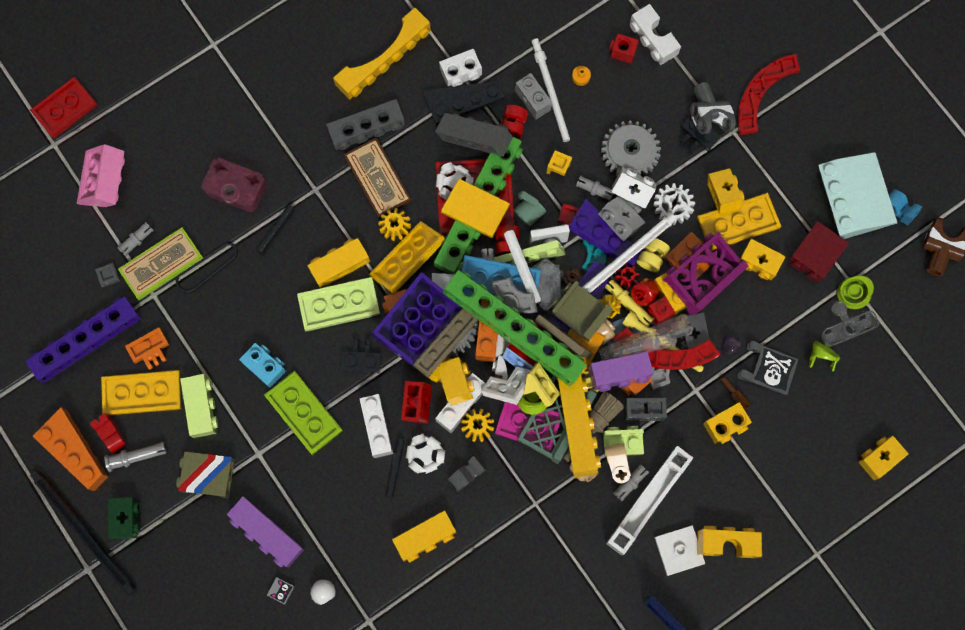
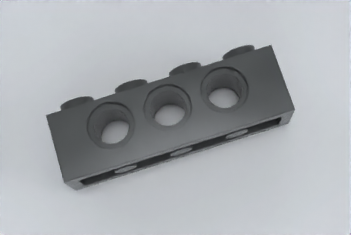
M397 99L326 125L335 150H344L352 144L364 143L368 138L380 137L390 130L397 131L405 125V121ZM386 117L389 119L387 122H380L381 118ZM364 124L371 125L368 129L362 128ZM347 130L354 131L351 135H345Z

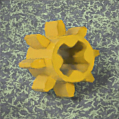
M605 295L602 299H598L605 306L609 305L613 308L608 318H613L616 314H620L621 301L616 300L615 295Z

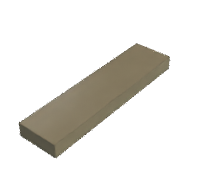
M462 308L416 360L413 366L429 378L479 320Z

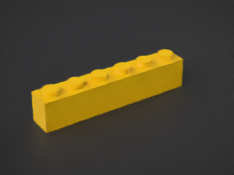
M559 359V362L562 366H568V362L566 359ZM580 374L575 383L569 387L558 378L574 478L598 474L597 468H601L600 457L595 456L594 449L598 448L596 436L592 437L591 430L594 429L593 417H588L591 405L590 400L585 399L584 392H588L586 380L582 381Z

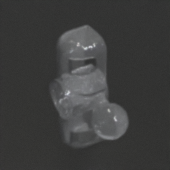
M838 301L833 304L832 312L839 316L842 322L825 329L821 333V339L825 346L833 347L877 328L879 320L873 311L865 312L850 319L846 313L847 305L844 302ZM865 315L866 318L859 321V318ZM846 326H850L853 329V334L846 331ZM831 329V333L825 335V331Z

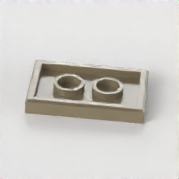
M538 315L535 319V322L578 355L590 359L593 355L591 351L549 319Z

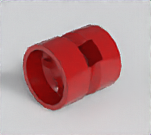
M516 105L505 106L504 119L501 121V125L508 128L512 137L516 139L522 138L523 124L526 123L528 111Z
M504 225L497 228L495 232L496 240L498 241L496 244L497 256L511 253L504 233L513 230L517 240H519L520 229L518 226Z

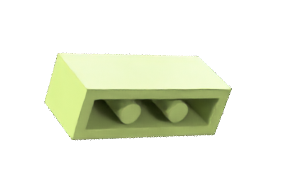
M204 374L181 378L189 436L197 438L217 434L218 420L213 415L215 401L210 396V390H212L211 380Z

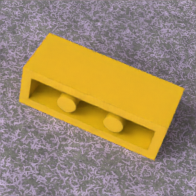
M356 238L355 240H347L344 246L338 249L333 248L329 250L327 255L321 258H314L307 266L318 286L323 288L370 262V259L361 242Z
M443 511L397 536L392 541L404 562L408 560L410 563L419 558V553L423 551L429 553L436 549L437 543L441 541L447 543L454 539L453 534L456 533V530L446 512Z

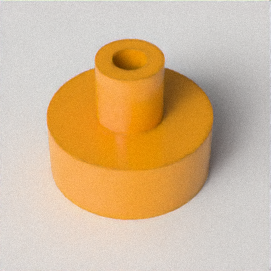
M578 66L573 70L572 80L576 85L583 86L590 81L591 72L587 67Z

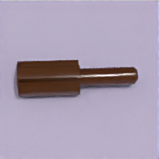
M725 376L722 377L721 381L732 393L730 397L736 404L740 402L745 411L748 410L752 404L740 390H736Z

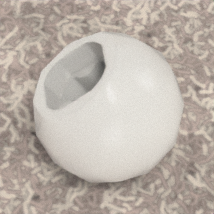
M322 579L316 581L310 591L312 600L320 605L334 598L336 594L335 586L332 582Z

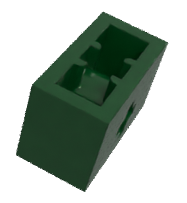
M136 498L108 499V539L138 538L140 522H137V514L140 513V503L137 502ZM125 515L128 516L127 520L122 521V518L125 517Z

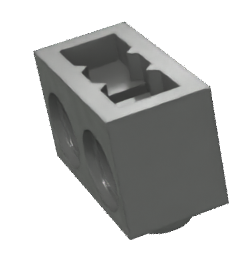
M627 398L624 402L625 421H664L667 418L666 398Z

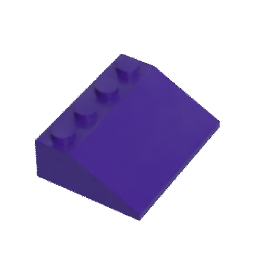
M421 272L372 332L371 336L413 366L416 360L458 314L462 307L443 294L444 290Z

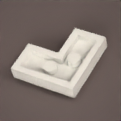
M516 366L508 380L490 376L481 390L483 396L517 405L524 394L527 374L530 370Z

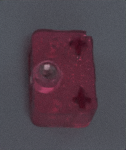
M217 157V160H212L201 187L208 197L247 212H254L267 187V182L261 173ZM231 191L234 192L233 194H230L229 196L227 195L228 192H231Z

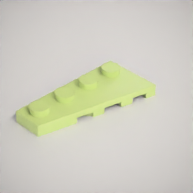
M558 240L522 250L526 263L566 255L564 247ZM511 253L494 257V261L515 264Z

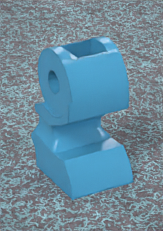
M893 189L889 194L895 216L899 217L900 221L908 226L919 214L922 206L914 204L910 207L906 195L896 189Z

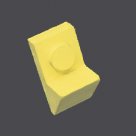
M538 362L527 374L524 395L536 391L547 407L554 403L560 393Z

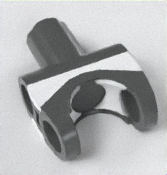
M707 82L696 85L693 90L698 102L691 104L690 114L698 131L701 134H709L712 128L711 122H714L724 132H733L736 121L729 101H716Z

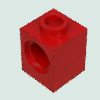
M617 34L616 40L612 39L610 44L611 58L632 64L639 40ZM624 46L627 50H621L619 47Z
M666 296L649 305L646 310L654 318L653 323L655 326L671 319L675 314Z

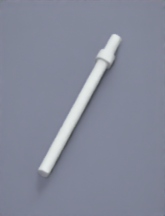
M533 39L531 42L535 51L534 57L539 64L549 98L552 101V108L563 142H567L570 140L547 68L546 55L541 49L539 39Z

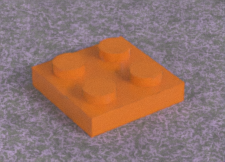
M691 232L664 259L671 266L675 265L677 267L680 264L678 261L686 254L689 256L692 253L690 250L698 243L702 245L703 242ZM698 263L696 270L697 279L712 264Z

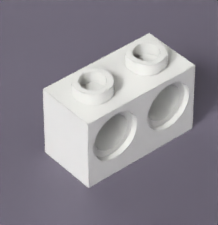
M474 49L439 62L440 71L447 87L460 86L463 82L476 80L482 75V67ZM471 64L474 68L468 69L466 66ZM451 71L457 72V74L454 76L449 75L448 73Z

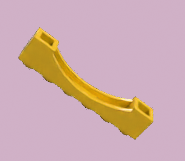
M416 8L402 18L403 27L397 39L382 55L362 66L348 68L346 66L333 77L335 85L349 100L357 97L365 86L371 85L380 73H385L394 61H399L407 50L413 49L417 41L428 36L431 30L430 22Z

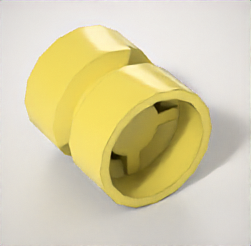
M655 238L643 248L645 251L640 253L637 264L648 271L658 273L663 264L662 259L666 258L670 247L665 242Z

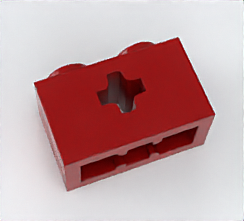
M405 381L402 421L428 424L432 385L424 382Z

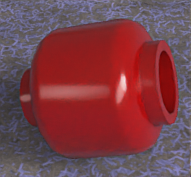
M648 278L639 280L631 289L633 301L640 306L650 305L659 294L656 282Z

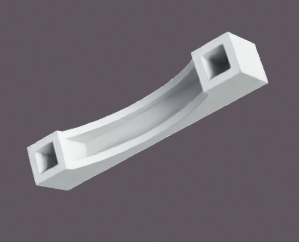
M678 446L673 449L606 542L609 547L621 556L627 552L657 506L692 461V456Z

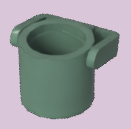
M522 191L518 194L521 203L514 211L531 227L547 211L535 197Z

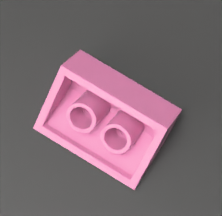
M105 144L86 150L77 204L98 207L116 205L119 197L118 187L122 179L121 169L125 161L123 150Z

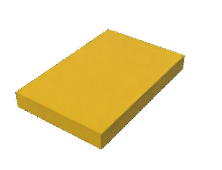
M458 179L441 213L492 238L510 203Z

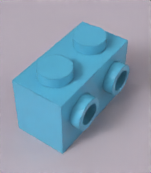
M254 343L239 360L271 388L286 372L283 368L285 364L279 358L275 357L273 359L268 355L270 351L263 344L258 346Z

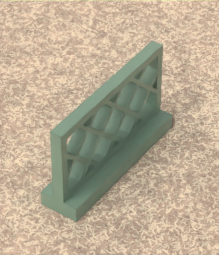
M553 375V377H552V379H551V381L553 382V384H554V382H555L556 379L558 380V378H557L556 376H554V375ZM590 390L584 393L585 399H589L591 405L597 394ZM556 399V407L539 413H544L547 423L536 426L534 419L536 415H531L518 441L552 459L551 461L559 464L569 443L564 424L565 419H563L560 410L563 407L562 405L559 406ZM557 410L560 420L550 422L547 412ZM561 423L563 432L553 435L551 425ZM548 426L551 437L540 439L538 429ZM535 430L538 440L530 442L524 439L526 432ZM552 439L554 448L549 453L543 449L541 442Z

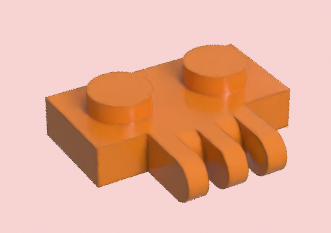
M158 327L125 347L135 364L144 360L150 370L153 368L150 363L151 360H153L156 366L160 364L157 359L158 356H160L163 362L167 361L162 349L170 344L162 329Z

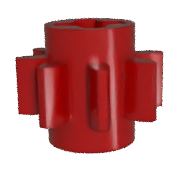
M625 264L623 270L621 268L617 270L620 275H617L615 280L620 281V287L625 285L629 289L631 284L635 285L637 283V280L634 278L639 277L640 274L635 273V266L630 268ZM625 273H627V275L630 277L629 280H627V277L624 276Z

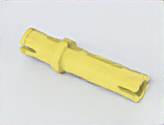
M614 279L609 282L614 289L608 284L605 286V289L613 296L615 295L616 300H620L625 308L635 313L639 321L646 327L649 323L644 318L649 322L654 320L640 305L633 301L628 295L629 292L627 290L624 291Z

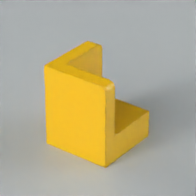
M555 150L546 173L550 175L551 171L565 176L567 169L571 165L572 157Z

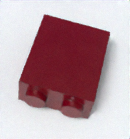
M817 221L788 262L791 263L794 269L801 270L807 274L811 281L820 283L849 242Z

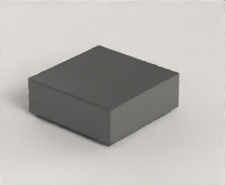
M113 262L95 269L102 288L121 281Z

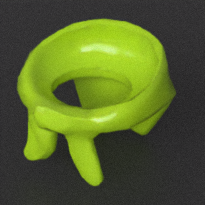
M818 341L813 342L808 361L809 367L813 366L816 357L832 361L830 367L834 371L840 356L826 345Z

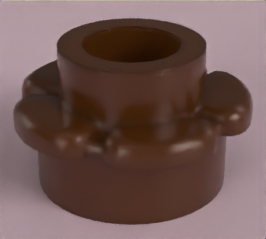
M577 269L566 270L564 273V283L566 285L569 283L574 284L575 281L579 282L582 279V275L579 274Z

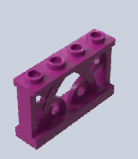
M720 232L714 235L709 233L702 239L704 243L702 245L698 243L690 250L692 253L689 256L687 254L678 261L680 264L677 267L674 265L665 272L667 276L662 279L664 282H667L685 304L691 316L701 311L748 267L746 262L741 261L726 243ZM711 245H715L719 249V258L716 257V249H714V253L710 251L709 248ZM698 263L714 265L712 268V278L715 284L707 280L697 281L696 270ZM718 267H720L718 271L722 272V276H718L717 274ZM678 274H684L685 278L681 279V281H689L688 286H683L677 280ZM700 284L705 285V286H706V291H703V290H702V286H701V287H698V285H700ZM686 290H691L693 298Z

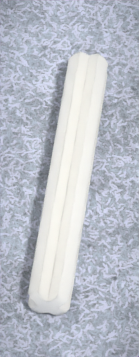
M509 230L504 233V237L526 292L534 293L535 302L538 303L541 301L540 295L513 230Z

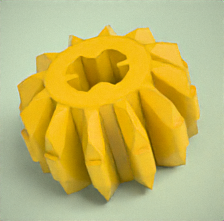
M396 208L394 213L387 210L388 216L382 214V221H379V226H381L380 233H385L384 237L386 239L391 236L392 241H395L396 236L402 240V234L408 235L407 229L411 228V224L408 223L410 218L405 216L404 211L398 214V209ZM393 222H394V224H395V222H397V223H398V226L396 227V226L394 225V227H392L391 224H392Z
M472 409L473 416L466 413L465 416L468 420H462V424L468 425L462 427V432L469 431L465 437L469 438L473 435V442L476 441L477 436H479L480 442H483L482 435L490 438V434L487 431H494V427L488 426L493 424L494 420H487L490 417V413L482 416L483 409H480L479 414H476V410ZM475 421H477V423H478L479 421L482 422V423H481L482 429L479 430V429L477 428V430H475V429H474V422H475Z

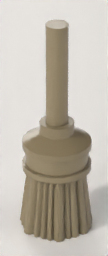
M606 391L602 393L594 408L588 413L589 418L593 417L594 429L591 430V434L595 432L603 433L606 426H609V422L625 408L619 400ZM570 449L562 457L567 462L571 459Z

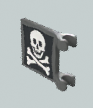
M755 341L749 342L747 350L759 353L753 374L743 369L738 372L737 378L787 395L798 359L762 346Z

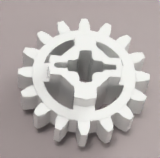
M673 183L671 188L665 185L664 190L659 189V195H655L654 199L656 201L653 203V206L658 207L655 210V214H661L660 220L671 213L680 224L683 223L684 218L686 220L689 219V214H692L694 211L691 207L695 205V202L691 201L694 196L687 194L689 189L682 190L683 185L676 188L675 183ZM677 199L675 202L676 206L672 210V202Z

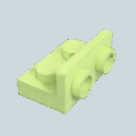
M628 426L627 430H619V427L607 428V431L603 432L604 457H606V446L623 442L627 455H643L644 429H639L638 426Z

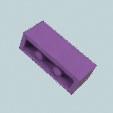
M648 352L591 363L588 367L593 390H600V392L611 390L613 386H618L619 388L627 387L632 382H637L638 384L646 383L654 374Z

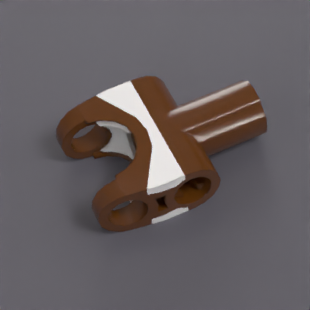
M937 217L925 236L922 248L933 252L926 271L931 275L941 277L944 275L949 259L960 262L964 256L965 227L961 229L958 237L951 238L943 231V218Z

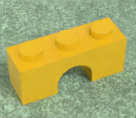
M704 526V529L698 531V555H723V545L726 541H730L736 548V557H762V532H755L753 528H743V531H735V527H723V530H716V526Z

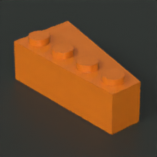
M60 407L33 435L87 489L95 491L108 478L107 473L92 452L90 445L84 439L68 410Z

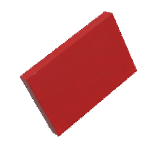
M73 77L30 109V111L54 139L98 106V104L79 81Z

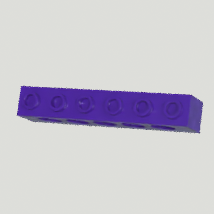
M125 296L123 298L119 297L112 302L111 306L97 311L96 315L91 319L83 320L74 330L66 331L59 340L51 341L42 351L31 354L30 359L25 362L35 378L45 383L142 318L129 299ZM116 313H120L119 318L113 321V315ZM99 324H103L102 330L96 332V327ZM86 334V340L84 342H80V337ZM70 345V350L67 353H63L64 347ZM53 356L52 363L47 364V359Z

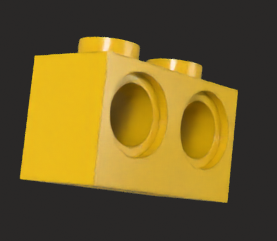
M739 402L707 420L703 425L715 444L719 441L721 444H724L732 439L730 435L735 432L740 435L749 429L747 426L752 422ZM734 415L741 419L740 425L733 423L732 417ZM716 425L723 426L724 434L716 432Z

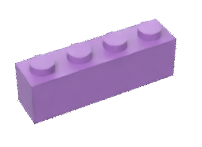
M242 497L227 514L231 518L229 522L237 529L241 527L245 531L244 536L250 541L255 539L260 544L258 548L266 555L268 553L272 554L275 557L273 561L281 568L283 566L289 568L305 550L245 497Z

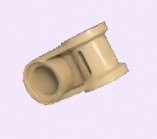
M624 442L606 446L605 453L613 479L618 483L627 482L630 478V470Z

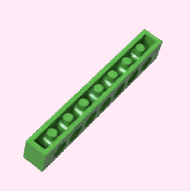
M514 137L512 138L505 154L510 156L508 159H502L499 155L490 153L474 186L485 191L483 189L485 186H492V191L485 192L497 197L499 190L503 191L507 183L505 180L507 174L511 175L514 170L515 164L513 163L515 159H519L522 154V141ZM498 169L502 173L500 175H494L492 174V171ZM455 220L434 261L435 268L448 274H456L458 270L461 272L464 256L471 254L473 250L472 243L474 239L478 240L481 232ZM461 234H466L468 239L461 241L458 237ZM454 250L460 253L458 257H451L449 254Z
M458 270L444 288L443 294L535 362H539L542 367L569 387L575 383L587 366L580 355L572 354L568 351V347L565 344L557 343L553 340L550 333L545 330L541 331L532 320L520 316V312L517 309L505 305L501 297L490 294L487 287L483 284L475 283L468 273ZM469 288L472 291V295H465L463 289ZM479 300L487 301L488 307H481ZM495 312H502L504 319L496 318ZM511 324H518L520 331H514L511 328ZM527 335H533L536 338V343L529 342ZM543 347L551 348L552 354H545ZM560 358H564L567 360V367H564L560 364Z

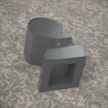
M473 456L468 461L469 464L458 469L448 479L457 492L487 470L476 456Z

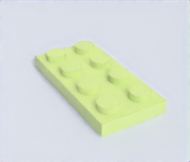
M372 277L297 294L305 332L380 315Z

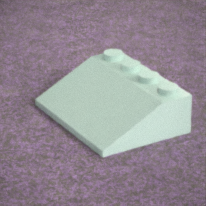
M875 152L836 159L818 165L841 238L846 239L897 224Z

